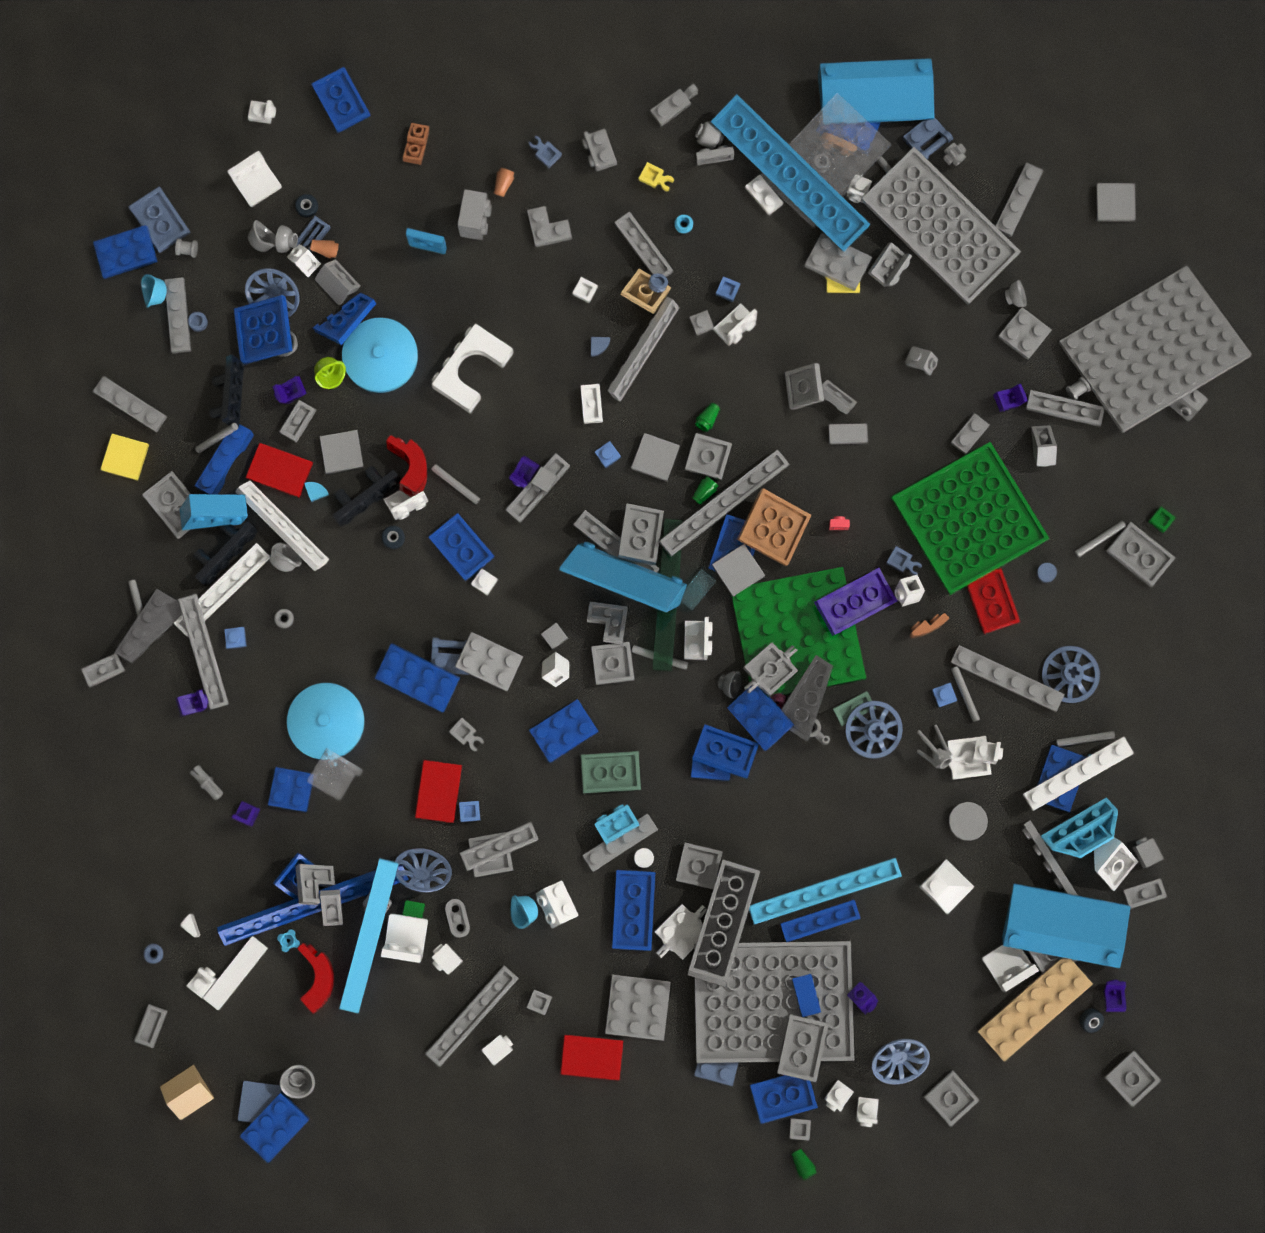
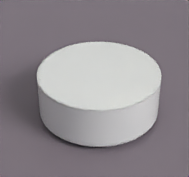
M642 848L635 853L634 860L639 867L647 868L652 865L654 856L649 849Z

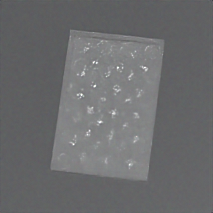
M836 93L789 145L843 197L892 144ZM764 173L759 176L813 228L816 226Z

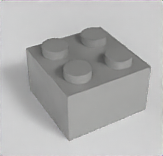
M464 190L458 220L460 237L483 240V235H487V217H490L492 206H490L491 200H488L487 193Z

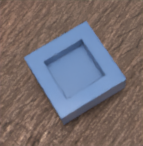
M723 276L716 296L733 302L740 283Z
M610 441L595 451V455L605 468L621 458V455Z
M244 627L224 629L227 649L247 647Z
M951 683L932 689L938 708L957 701Z
M479 801L459 802L461 822L481 821Z

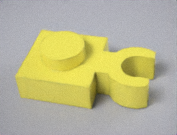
M647 162L639 177V181L653 188H656L659 184L664 191L669 192L670 187L664 183L666 181L673 183L674 178L668 175L662 176L664 170Z

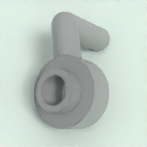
M816 719L814 723L815 729L811 732L810 737H816L822 745H827L830 738L820 732L821 724Z

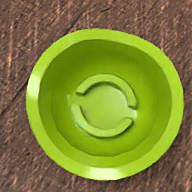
M333 357L320 359L314 367L315 380L324 389L336 388L344 379L346 373L345 364Z

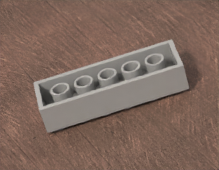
M722 860L689 967V976L726 987L759 878V870Z

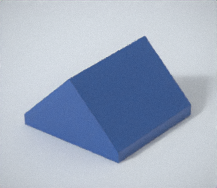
M300 853L295 855L273 883L293 899L298 898L296 866L299 864L315 865Z

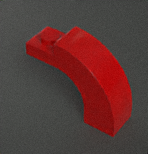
M390 435L386 440L387 450L405 460L409 465L408 472L400 481V491L409 497H413L424 490L427 482L425 455L413 440L410 439L405 444L401 438H395Z
M302 943L297 949L313 966L315 981L311 989L300 1000L315 1014L325 1005L332 993L334 971L329 958L324 952L316 956L317 950L311 944Z

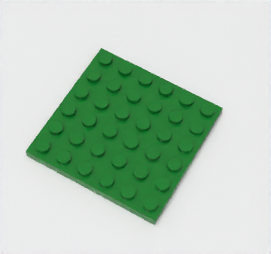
M991 442L891 497L949 596L1050 539Z
M843 567L756 583L736 596H732L745 665L770 643H773L783 652L790 648L791 645L794 646L791 651L795 648L797 649V652L790 657L791 663L798 670L797 673L776 690L770 698L792 694L816 655L833 665L827 687L866 679L856 626L853 625L832 636L814 603L847 585ZM748 675V680H749V683H750V682L752 681V679H751V677Z

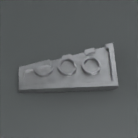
M156 589L116 649L115 654L132 664L167 629L173 626L174 622L182 615L179 602Z
M817 655L782 708L784 714L794 724L789 730L805 741H809L833 669V665Z

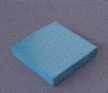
M407 228L406 237L411 247L441 254L446 253L447 246L443 236Z

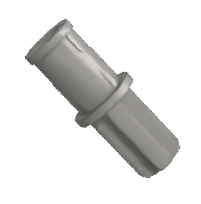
M200 765L194 768L195 771L192 770L190 774L214 800L219 799L223 794L222 790L213 782V778L204 772Z

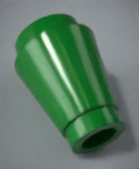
M710 403L696 418L695 425L700 430L708 432L714 425L720 407Z
M706 476L705 479L702 478L692 498L701 505L717 491L716 488L719 485Z
M802 1149L791 1154L798 1175L803 1180L817 1173L815 1170L816 1166Z

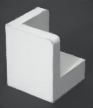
M554 652L542 662V678L557 687L569 678V661Z

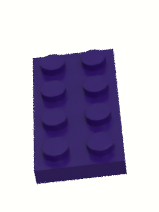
M880 568L814 603L830 633L834 636L897 602V599Z

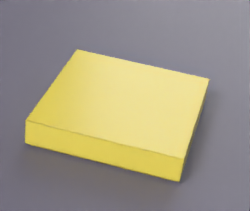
M112 434L101 470L138 481L149 444Z

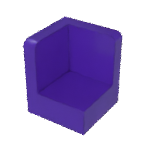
M242 801L236 814H233L231 818L252 827L260 809Z

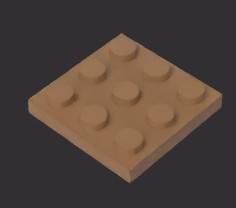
M762 488L737 540L778 563L788 566L810 520L811 514Z

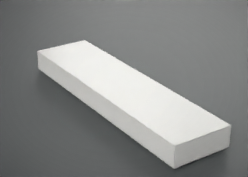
M252 936L203 999L217 1010H220L267 951L268 947Z

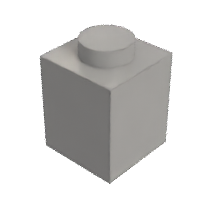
M1144 837L1136 841L1137 845L1132 847L1142 868H1147L1164 859L1153 838L1147 840Z

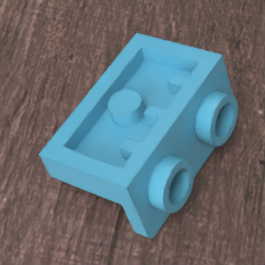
M622 804L613 810L614 813L608 816L606 814L602 815L596 820L597 822L594 825L606 845L640 826L628 804L626 806Z

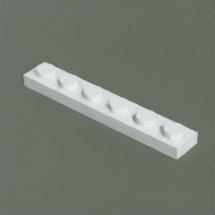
M251 481L237 488L235 492L238 495H245L246 503L314 571L327 564L329 558Z
M257 543L198 599L205 621L270 559V556ZM181 615L174 624L189 637L183 616Z
M1122 737L1025 792L1023 796L1031 810L1034 811L1129 757L1134 752L1125 737Z

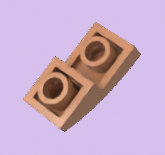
M411 123L403 155L404 162L422 164L430 129L429 126Z
M945 613L941 616L937 614L930 620L932 625H929L926 620L922 623L918 621L911 628L913 632L909 636L917 638L929 634L946 623L949 617Z

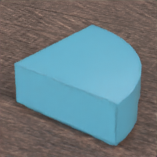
M316 482L304 483L311 502L329 496V493L321 484Z

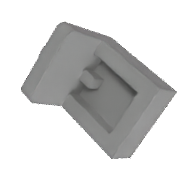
M912 346L904 363L907 366L923 370L927 375H931L937 366L938 358L932 351Z

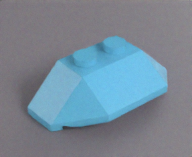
M1106 797L1041 835V838L1052 851L1082 858L1114 839L1118 810Z

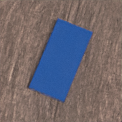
M812 974L793 978L792 982L801 1016L806 1017L821 1013Z

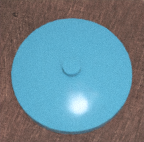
M373 318L360 323L345 340L342 349V361L345 364L348 376L357 386L370 392L385 393L400 388L411 378L417 366L418 350L412 334L405 326L392 319Z
M319 683L304 689L293 700L287 715V729L294 745L307 756L319 760L337 759L349 753L361 739L365 724L364 712L358 699L346 688L333 683Z

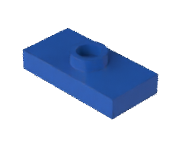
M692 760L691 778L730 781V773Z

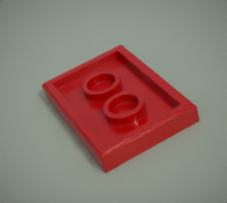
M259 443L246 478L300 498L313 462Z
M1002 568L996 569L966 586L983 635L1020 623Z
M423 761L415 818L454 823L462 765Z
M565 1035L561 1075L620 1080L623 1040Z

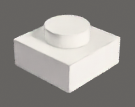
M581 277L572 294L590 303L598 285Z
M481 569L471 585L488 596L498 579Z

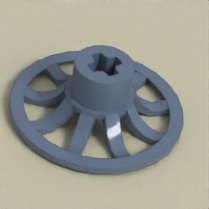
M271 268L257 270L250 275L245 285V295L249 304L280 295H295L294 304H291L286 299L287 307L291 309L288 312V317L292 316L298 308L300 301L298 288L289 276L279 270ZM267 273L268 282L261 280L258 275ZM273 273L283 278H273ZM254 279L263 287L253 288L250 285ZM286 281H288V283L293 288L292 291H287ZM250 292L264 294L253 301Z
M1064 646L1053 651L1045 660L1042 668V680L1044 685L1050 687L1049 679L1061 678L1062 681L1054 690L1059 691L1065 684H1068L1067 698L1063 697L1062 702L1077 703L1086 700L1094 693L1099 683L1100 671L1095 658L1089 652L1076 646ZM1066 651H1077L1074 662H1070ZM1061 653L1065 665L1055 662L1052 658ZM1084 654L1091 662L1081 666L1079 664L1081 655ZM1050 664L1061 670L1060 673L1047 675L1048 665ZM1094 667L1095 678L1084 675V670ZM1081 680L1093 683L1092 688L1088 692L1084 689ZM1074 685L1078 687L1083 696L1072 698Z
M867 701L857 706L850 713L845 727L846 738L851 748L859 755L867 758H880L890 754L899 744L903 732L901 718L897 711L881 701ZM868 706L871 718L869 721L859 713L860 710ZM874 706L884 707L879 719H876ZM890 711L896 720L885 724L884 719ZM855 716L858 717L865 726H851L853 718ZM898 725L897 736L887 733L888 728ZM850 731L864 732L865 735H862L853 742ZM885 738L895 741L888 749H886L883 743ZM868 739L866 752H864L857 745ZM878 742L882 752L871 754L873 744Z
M422 848L410 849L401 853L395 860L398 866L403 865L408 869L399 871L397 868L396 878L401 884L411 890L418 892L438 891L444 888L451 879L452 869L449 862L435 851ZM417 853L424 854L421 866H419L415 855ZM428 855L437 858L429 867H426ZM406 856H409L413 862V866L402 859ZM440 863H443L446 868L434 870V868ZM446 874L447 876L443 881L441 878L436 877V875ZM401 876H410L411 880L407 883ZM431 881H435L439 884L436 887L430 888Z
M914 1039L892 1041L881 1047L873 1057V1073L877 1079L884 1083H907L919 1077L926 1070L930 1060L929 1051L923 1043ZM911 1044L919 1046L916 1050H909ZM886 1050L888 1055L884 1056L881 1053ZM922 1051L924 1052L925 1058L919 1059L914 1057V1055H918ZM878 1059L886 1061L882 1066L876 1067ZM909 1061L917 1064H922V1066L919 1070H917L911 1065ZM902 1065H905L913 1074L904 1078ZM897 1066L899 1079H890ZM889 1067V1071L885 1076L879 1073Z

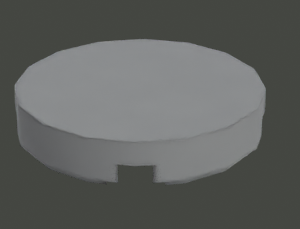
M964 802L958 804L949 815L950 830L955 837L961 840L971 841L978 839L987 828L988 818L986 812L976 803Z

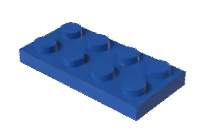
M392 643L375 679L441 712H445L460 677Z
M616 871L612 949L651 951L655 872Z

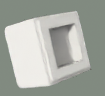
M189 914L180 925L193 937H199L200 932L194 915Z

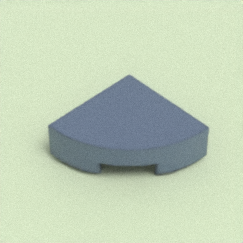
M591 337V357L599 356L608 348L610 337Z

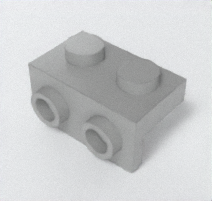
M889 242L868 274L884 287L893 286L899 281L901 272L909 266L912 255L903 253L892 242Z
M1196 389L1169 406L1184 419L1190 421L1208 399Z

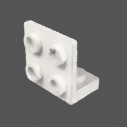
M259 151L227 171L250 207L255 206L282 188Z
M740 303L713 330L728 346L732 343L736 344L743 337L742 333L746 330L750 331L756 325L757 310L754 309L749 312Z
M399 490L385 498L384 501L395 520L398 518L402 520L410 515L409 512L414 509L417 511L424 508L428 499L424 491L409 497Z
M705 617L704 621H685L684 660H707L708 655H711L712 641H708V636H712V622H709V617Z
M391 913L389 915L386 940L382 948L381 957L420 963L424 952L428 920Z
M1001 945L982 958L1002 992L1008 991L1039 971L1035 964H1031L1022 949Z

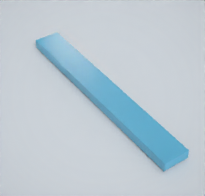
M379 858L339 1009L359 1013L398 868L397 862Z
M896 858L752 904L750 905L749 912L755 925L902 877Z

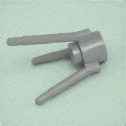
M934 725V729L944 750L941 748L936 749L928 738L918 730L917 733L933 751V758L921 750H917V753L931 762L936 768H946L952 762L951 757L953 754L948 749L938 726Z

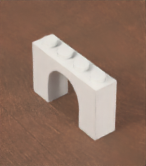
M476 323L473 327L467 329L464 335L465 339L462 343H457L453 350L455 353L451 358L448 357L445 360L442 371L440 373L437 372L432 379L433 389L470 414L481 400V396L459 379L458 368L461 362L471 355H482L503 368L513 355V348Z

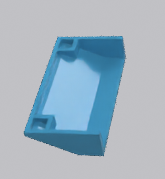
M931 59L821 63L819 66L818 83L823 125L934 120V84Z
M589 542L578 544L559 569L664 612L680 606L687 586L678 577L672 576L670 578L632 562L617 558L614 555L596 549L595 545Z
M1014 883L1002 935L1003 946L1120 968L1131 907L1130 905Z

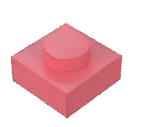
M835 516L829 522V530H848L850 527V519H845L843 516Z

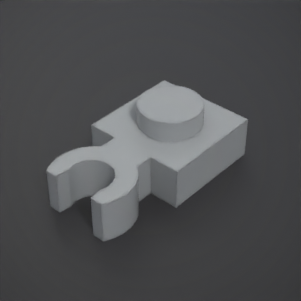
M463 718L449 731L463 745L468 741L470 748L475 752L477 751L474 747L475 741H480L484 744L481 737L474 736L476 730Z

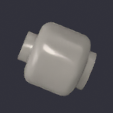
M707 121L698 126L695 137L698 144L714 149L716 145H721L724 135L714 124Z

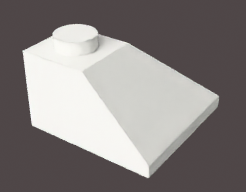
M1114 837L1111 841L1094 850V864L1097 874L1111 890L1115 891L1138 863V860L1120 840Z
M946 859L919 888L948 915L974 886Z

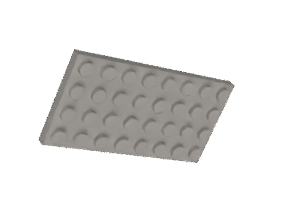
M915 147L861 199L967 305L1021 253Z

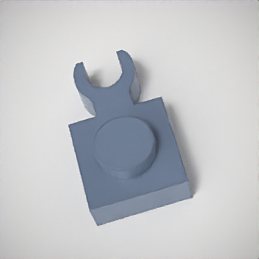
M535 136L538 144L533 145L529 142V146L531 149L538 151L535 156L546 167L550 168L562 156V153L549 141L544 145L541 139Z
M897 546L886 564L902 573L906 568L912 575L918 574L913 571V566L922 567L920 563L910 561L913 555Z

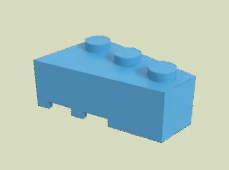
M189 494L180 508L182 530L240 525L248 516L245 495Z

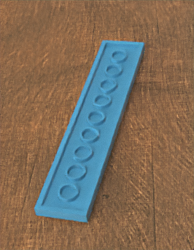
M737 94L711 121L843 252L871 225Z

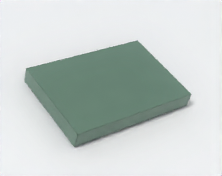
M639 751L581 755L583 794L641 790Z

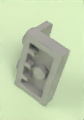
M602 129L590 134L587 131L584 132V139L581 140L584 149H588L590 153L588 156L590 166H594L597 172L617 165L606 130Z

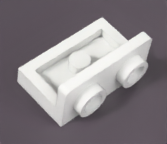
M559 881L536 893L537 902L542 907L545 919L551 928H555L579 916L563 881Z

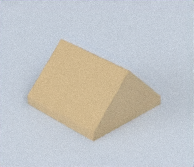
M638 269L620 295L652 314L657 313L671 287L667 285L666 290L660 293L652 291L648 286L651 275Z
M194 1065L160 1086L167 1106L180 1120L214 1099Z

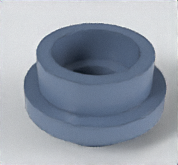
M150 944L144 950V958L148 963L155 964L163 958V949L157 944ZM153 950L157 952V956L154 958L151 956Z

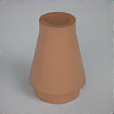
M500 168L499 172L497 171L494 194L504 197L514 180V172L504 168Z
M312 239L310 250L329 259L331 257L336 258L339 243H334L333 240Z

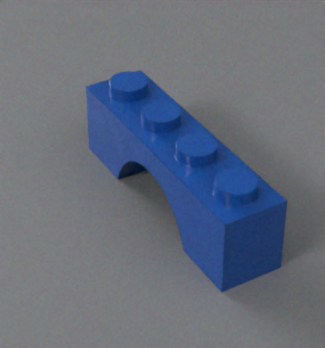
M239 424L236 431L222 440L195 484L199 491L204 494H218L225 484V478L231 465L246 450L254 437L252 431Z

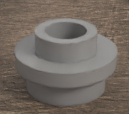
M281 609L275 614L274 620L277 626L288 628L292 625L294 616L288 609ZM282 616H287L288 620L282 622L281 618Z

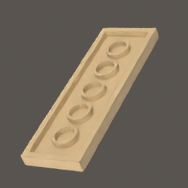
M1061 957L1044 974L1039 976L983 1025L978 1032L1005 1062L1093 983L1072 959Z

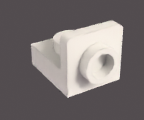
M251 100L248 120L271 124V120L275 118L276 107H274L272 100H267V103Z
M855 174L846 197H849V200L852 202L863 203L861 199L868 193L872 181Z
M300 244L293 248L287 256L307 277L321 265L313 254Z
M976 740L973 760L996 764L998 759H1002L1003 748H1000L1001 742L991 743Z
M200 967L197 970V974L187 985L188 988L201 998L207 994L218 980L214 977L215 973L208 967L205 969Z
M837 1080L824 1098L827 1101L825 1105L834 1112L837 1109L842 1111L843 1106L854 1091Z
M858 1097L856 1121L861 1122L860 1126L872 1127V1123L877 1124L879 1099Z

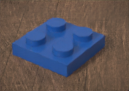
M276 767L268 805L307 812L314 774Z

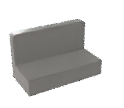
M336 259L324 264L315 277V281L338 305H341L349 294L358 291L360 285Z

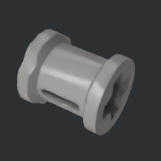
M178 238L175 246L176 255L186 254L196 257L197 241L188 242Z
M1080 377L1079 381L1073 385L1066 387V392L1072 400H1078L1080 395L1091 391L1089 383L1083 377Z

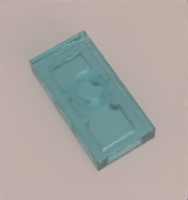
M701 569L686 587L681 602L693 611L715 584L716 580Z

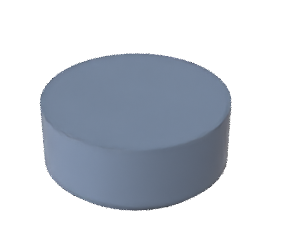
M659 273L651 275L648 282L649 288L657 293L665 291L668 285L667 278Z
M194 312L189 316L188 325L192 330L200 332L207 327L208 321L203 313Z
M1043 563L1037 569L1038 579L1045 583L1053 581L1057 575V570L1051 563Z

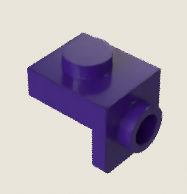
M299 376L293 377L282 385L276 384L273 386L274 396L279 403L290 404L307 394Z
M1021 384L993 394L1000 412L1017 408L1027 402L1026 393Z
M523 456L514 472L509 476V479L512 480L515 486L525 488L532 481L540 465Z
M202 689L176 698L181 717L202 712L207 708L208 698L206 694H203Z
M1119 980L1106 982L1103 990L1106 1012H1126V982Z
M859 982L847 995L864 1014L873 1011L877 1006L878 999L862 982Z

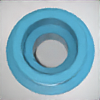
M688 215L678 216L675 220L676 230L680 233L690 232L693 228L692 218ZM686 222L687 226L682 227L680 224Z

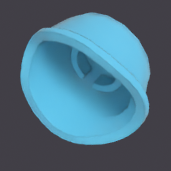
M150 274L142 277L141 289L146 307L149 308L152 305L161 304L167 294L165 282Z
M514 895L511 899V920L517 928H526L537 919L538 907L531 897Z

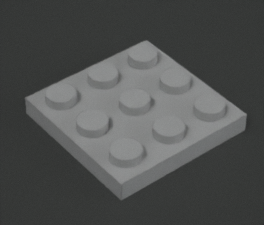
M612 975L605 1034L664 1041L671 982Z

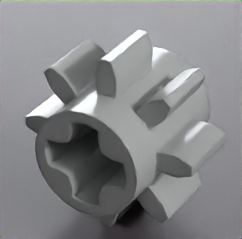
M953 143L944 150L946 155L943 159L948 165L953 163L957 166L966 159L964 155L966 149L962 144L956 145Z

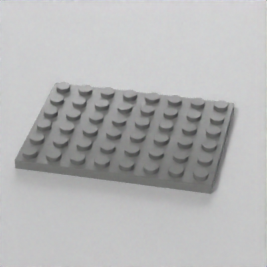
M1188 266L1176 271L1059 341L1064 352L1081 376L1089 383L1091 390L1122 433L1252 355Z
M851 941L739 943L726 987L695 978L696 1063L779 1062L789 1015L802 1017L792 979L812 974L821 1013L803 1018L829 1023L821 1061H854L853 1001L847 996L852 990Z

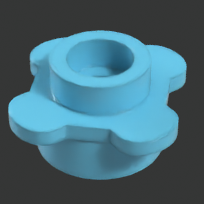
M292 929L288 930L287 933L279 934L277 937L283 952H288L291 948H297L300 945V941L295 936L296 932Z

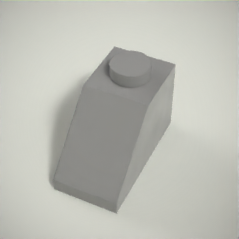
M1051 426L1031 427L1033 454L1036 465L1042 467L1056 465L1057 444Z

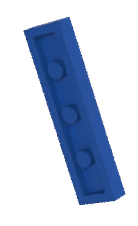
M855 900L781 923L780 926L785 941L790 942L860 919L861 917Z

